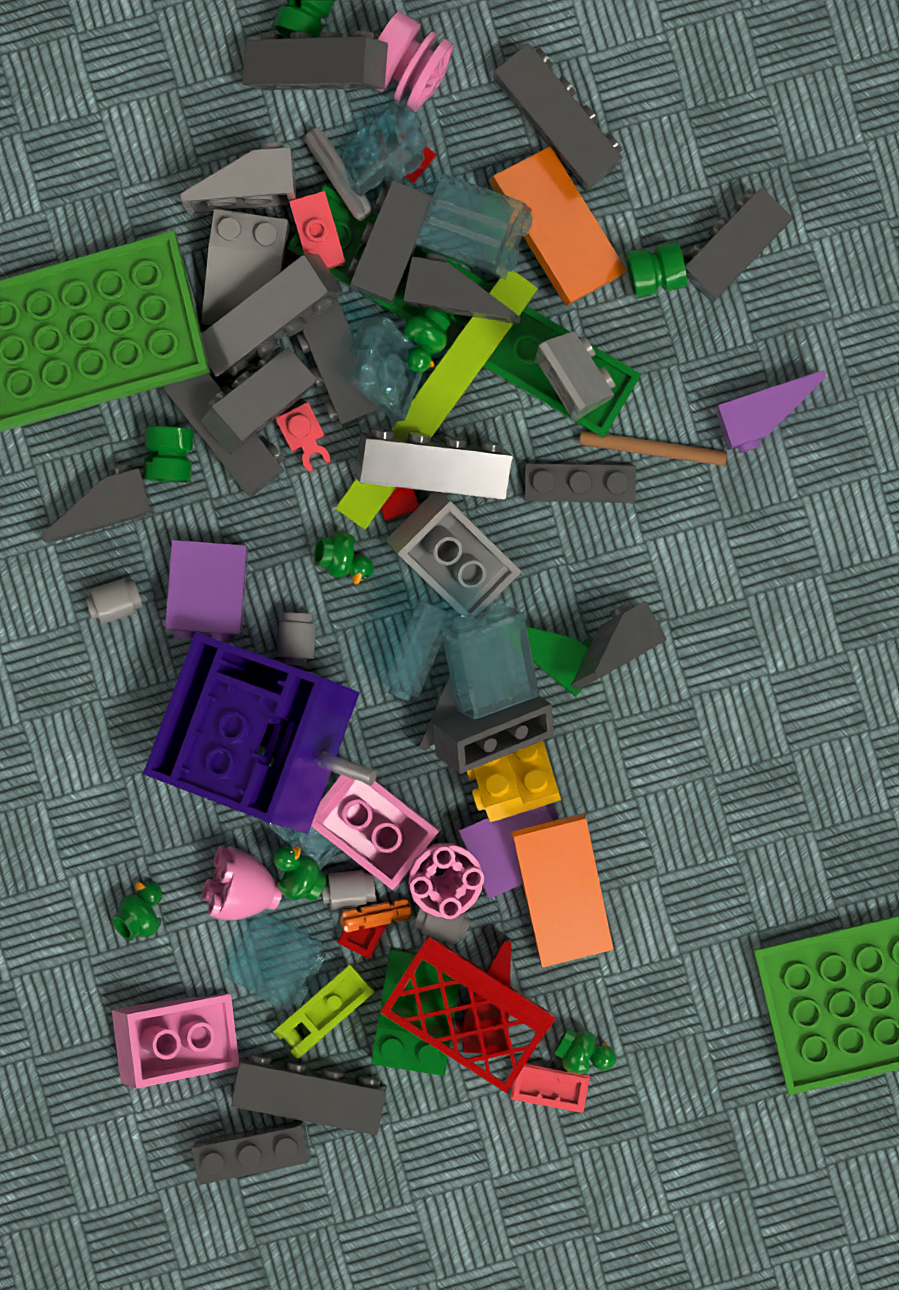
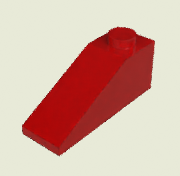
M503 939L486 971L510 986L511 939ZM475 992L473 993L475 1002L485 1000ZM494 1004L476 1007L480 1027L503 1023L500 1008ZM472 1008L464 1010V1021L456 1020V1033L477 1029ZM505 1012L506 1021L508 1022L509 1014ZM504 1028L482 1033L486 1054L508 1049ZM478 1034L456 1039L457 1043H463V1053H482Z

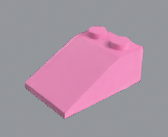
M343 775L337 779L320 801L311 825L392 890L399 888L409 875V870L415 858L424 849L431 846L442 832L377 781H374L372 785H367Z
M229 993L145 1003L112 1010L122 1084L138 1089L239 1067L232 999Z

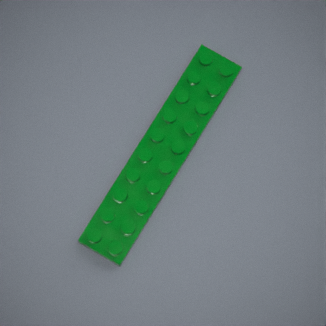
M324 185L321 192L325 191L346 264L331 268L329 271L336 280L351 288L350 283L352 279L347 277L350 265L355 256L361 258L366 246L361 243L362 236L369 222L375 224L377 216L372 214L366 220L358 221L354 218L339 193ZM297 230L287 247V251L300 258L304 255V250ZM419 242L413 257L424 258L425 253L441 254ZM447 258L446 262L485 291L490 293L493 289V285ZM410 265L393 306L359 293L405 321L413 315H421L425 310L413 308L403 301ZM526 306L520 314L519 325L513 324L483 368L573 421L535 360L540 344L570 333V331ZM438 312L450 322V326L445 333L447 336L446 346L451 347L472 317ZM591 344L596 354L591 357L599 370L604 367L615 383V387L611 389L614 396L609 401L575 421V423L604 438L642 374Z

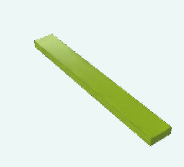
M508 267L489 294L520 316L538 291V288ZM472 317L392 428V431H394L393 436L408 437L409 432H418L430 435L431 440L513 324ZM356 479L335 509L366 530L396 487L360 483Z

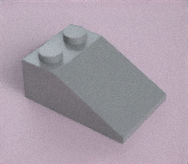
M283 143L262 144L261 150L250 151L180 193L181 202L187 213L214 212V209L233 211L290 206L289 201L297 199L295 163L291 148H283Z
M214 209L208 247L201 325L212 326L284 270L290 225L287 219Z
M575 331L540 344L535 358L574 422L612 399L614 393L611 389L615 387V383L604 367L599 370L591 357L596 354L585 336L579 338Z
M434 491L386 539V542L469 624L522 572L442 492Z

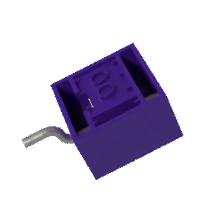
M195 632L143 775L270 824L308 834L331 771L367 785L374 783L377 773L372 769L336 757L360 692L318 675ZM258 751L264 753V756L257 754Z

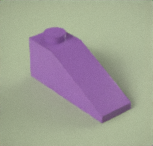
M824 370L719 404L715 408V412L728 450L738 447L741 454L761 447L759 440L768 436L826 378Z

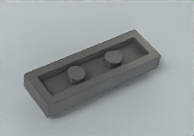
M525 464L524 501L635 503L636 466Z

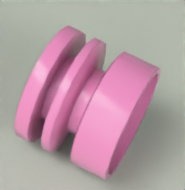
M397 12L378 38V40L388 43L385 89L377 90L380 92L385 91L395 80L398 82L395 90L394 100L398 103L402 102L411 90L407 108L416 112L434 94L449 67L448 63L454 49V43L445 39L434 52L438 34L433 31L421 43L417 42L421 24L404 13Z

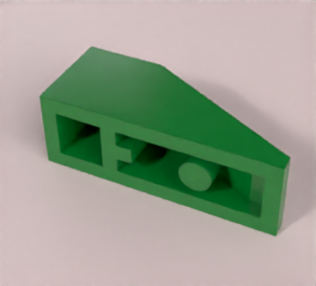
M497 619L491 623L490 626L571 695L576 697L584 688L582 687L575 691L571 684L592 643L585 638L581 643L575 638Z

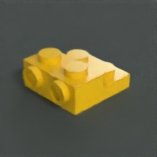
M544 740L467 771L469 780L476 779L479 788L472 790L478 811L486 810L490 823L561 800Z

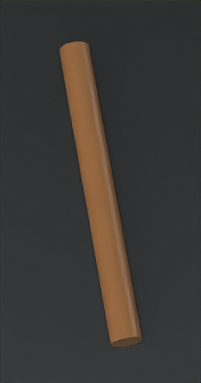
M581 430L579 445L720 466H725L727 458L726 451L606 434L602 438L593 432Z

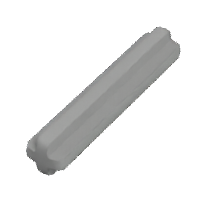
M319 128L312 129L304 136L305 143L354 218L358 221L366 220L373 214V206L325 133Z

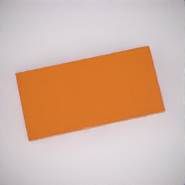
M551 146L503 170L489 180L566 307L627 272Z
M584 813L512 831L541 967L613 950L590 833Z

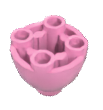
M437 843L427 847L415 858L409 870V888L414 901L423 911L446 919L457 918L476 903L484 883V875L479 862L467 849L454 843ZM437 867L442 869L446 868L443 874H435L437 872Z
M219 846L214 857V867L216 868L213 879L206 880L202 892V900L209 902L208 915L218 920H240L256 915L265 909L275 910L282 896L277 887L278 880H274L267 868L251 854L233 846Z

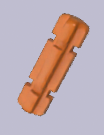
M402 898L393 900L391 905L389 902L359 907L360 911H357L356 908L344 910L341 912L340 924L344 932L359 930V926L366 929L392 923L391 919H394L395 922L408 920L412 913L411 906L407 899Z

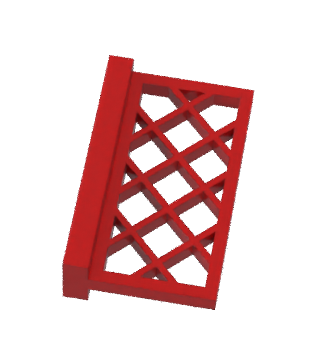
M429 934L380 1011L381 1014L505 1093H508L542 1037L556 1019L553 1013ZM422 959L436 967L439 983L417 987L414 972ZM441 971L453 979L443 981ZM411 978L413 988L403 990ZM461 983L467 987L471 1003L449 1007L444 986ZM441 988L445 1008L423 1013L419 992ZM473 992L480 995L485 1000L475 1002ZM415 993L418 1015L402 1017L391 1010L398 997ZM492 1003L500 1008L503 1023L480 1027L477 1006ZM472 1008L477 1029L455 1033L450 1012ZM505 1012L517 1020L507 1022ZM446 1014L451 1034L435 1038L427 1033L424 1018ZM420 1019L422 1029L416 1026L415 1024L411 1023L410 1021ZM525 1024L536 1031L527 1045L512 1048L508 1027ZM504 1028L508 1049L486 1054L482 1033ZM478 1034L483 1055L466 1058L460 1054L456 1039ZM452 1040L454 1049L444 1044L443 1041ZM523 1051L518 1061L515 1062L514 1053ZM510 1054L513 1069L506 1080L502 1081L491 1074L488 1059ZM484 1060L486 1070L474 1062Z

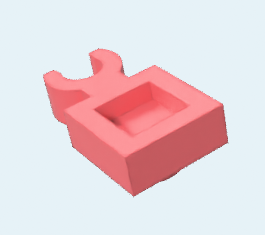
M309 402L276 418L292 453L301 448L303 449L302 462L308 472L314 471L310 464V458L314 454H321L326 464L331 463L328 451L324 447L318 446L316 442L325 437Z

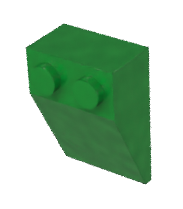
M390 949L380 1011L417 953ZM422 959L414 972L417 987L439 983L436 967ZM441 971L443 981L453 979ZM411 978L403 990L413 988ZM459 983L444 986L449 1007L456 1006ZM441 988L419 992L423 1013L445 1008ZM415 993L398 997L391 1010L402 1017L418 1015ZM379 1012L372 1065L445 1076L448 1060L446 1054ZM450 1012L453 1023L455 1012ZM446 1014L424 1018L427 1033L437 1038L451 1034ZM420 1019L410 1021L411 1023L415 1024L416 1026L422 1029ZM451 1040L443 1041V1043L450 1047Z

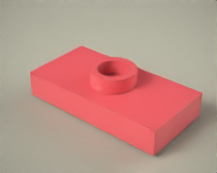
M325 191L289 201L304 254H319L328 269L346 264Z
M526 1063L512 1085L510 1099L583 1113L590 1075L569 1074L566 1070Z

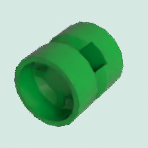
M286 0L288 4L280 6L272 27L289 39L290 33L293 32L312 34L313 38H319L324 28L321 19L329 17L336 0Z
M677 240L658 244L654 253L643 248L626 252L629 279L636 299L656 294L659 286L666 292L687 288L685 264Z
M165 426L146 427L145 448L150 451V456L144 458L143 479L157 482H191L192 461L187 458V454L193 451L194 430Z

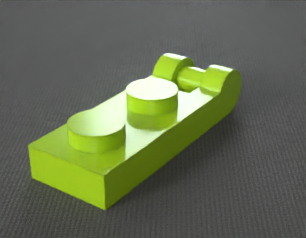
M350 963L272 1032L279 1040L283 1038L292 1048L290 1050L292 1055L299 1059L369 998L375 990ZM301 1022L310 1031L304 1038L294 1029Z

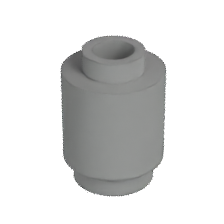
M121 579L90 589L92 597L86 598L92 620L100 618L101 624L136 614L135 610L143 607L134 579L125 582V579Z
M283 613V622H279L277 657H284V664L306 666L307 659H314L316 624L312 623L313 614Z
M363 870L328 873V881H326L322 891L323 904L331 903L332 910L364 907L367 906L368 902H376L373 874L370 872L363 873Z
M420 908L414 927L421 929V934H429L436 939L455 945L457 938L465 939L471 919L464 917L466 911L457 918L446 919L431 915Z

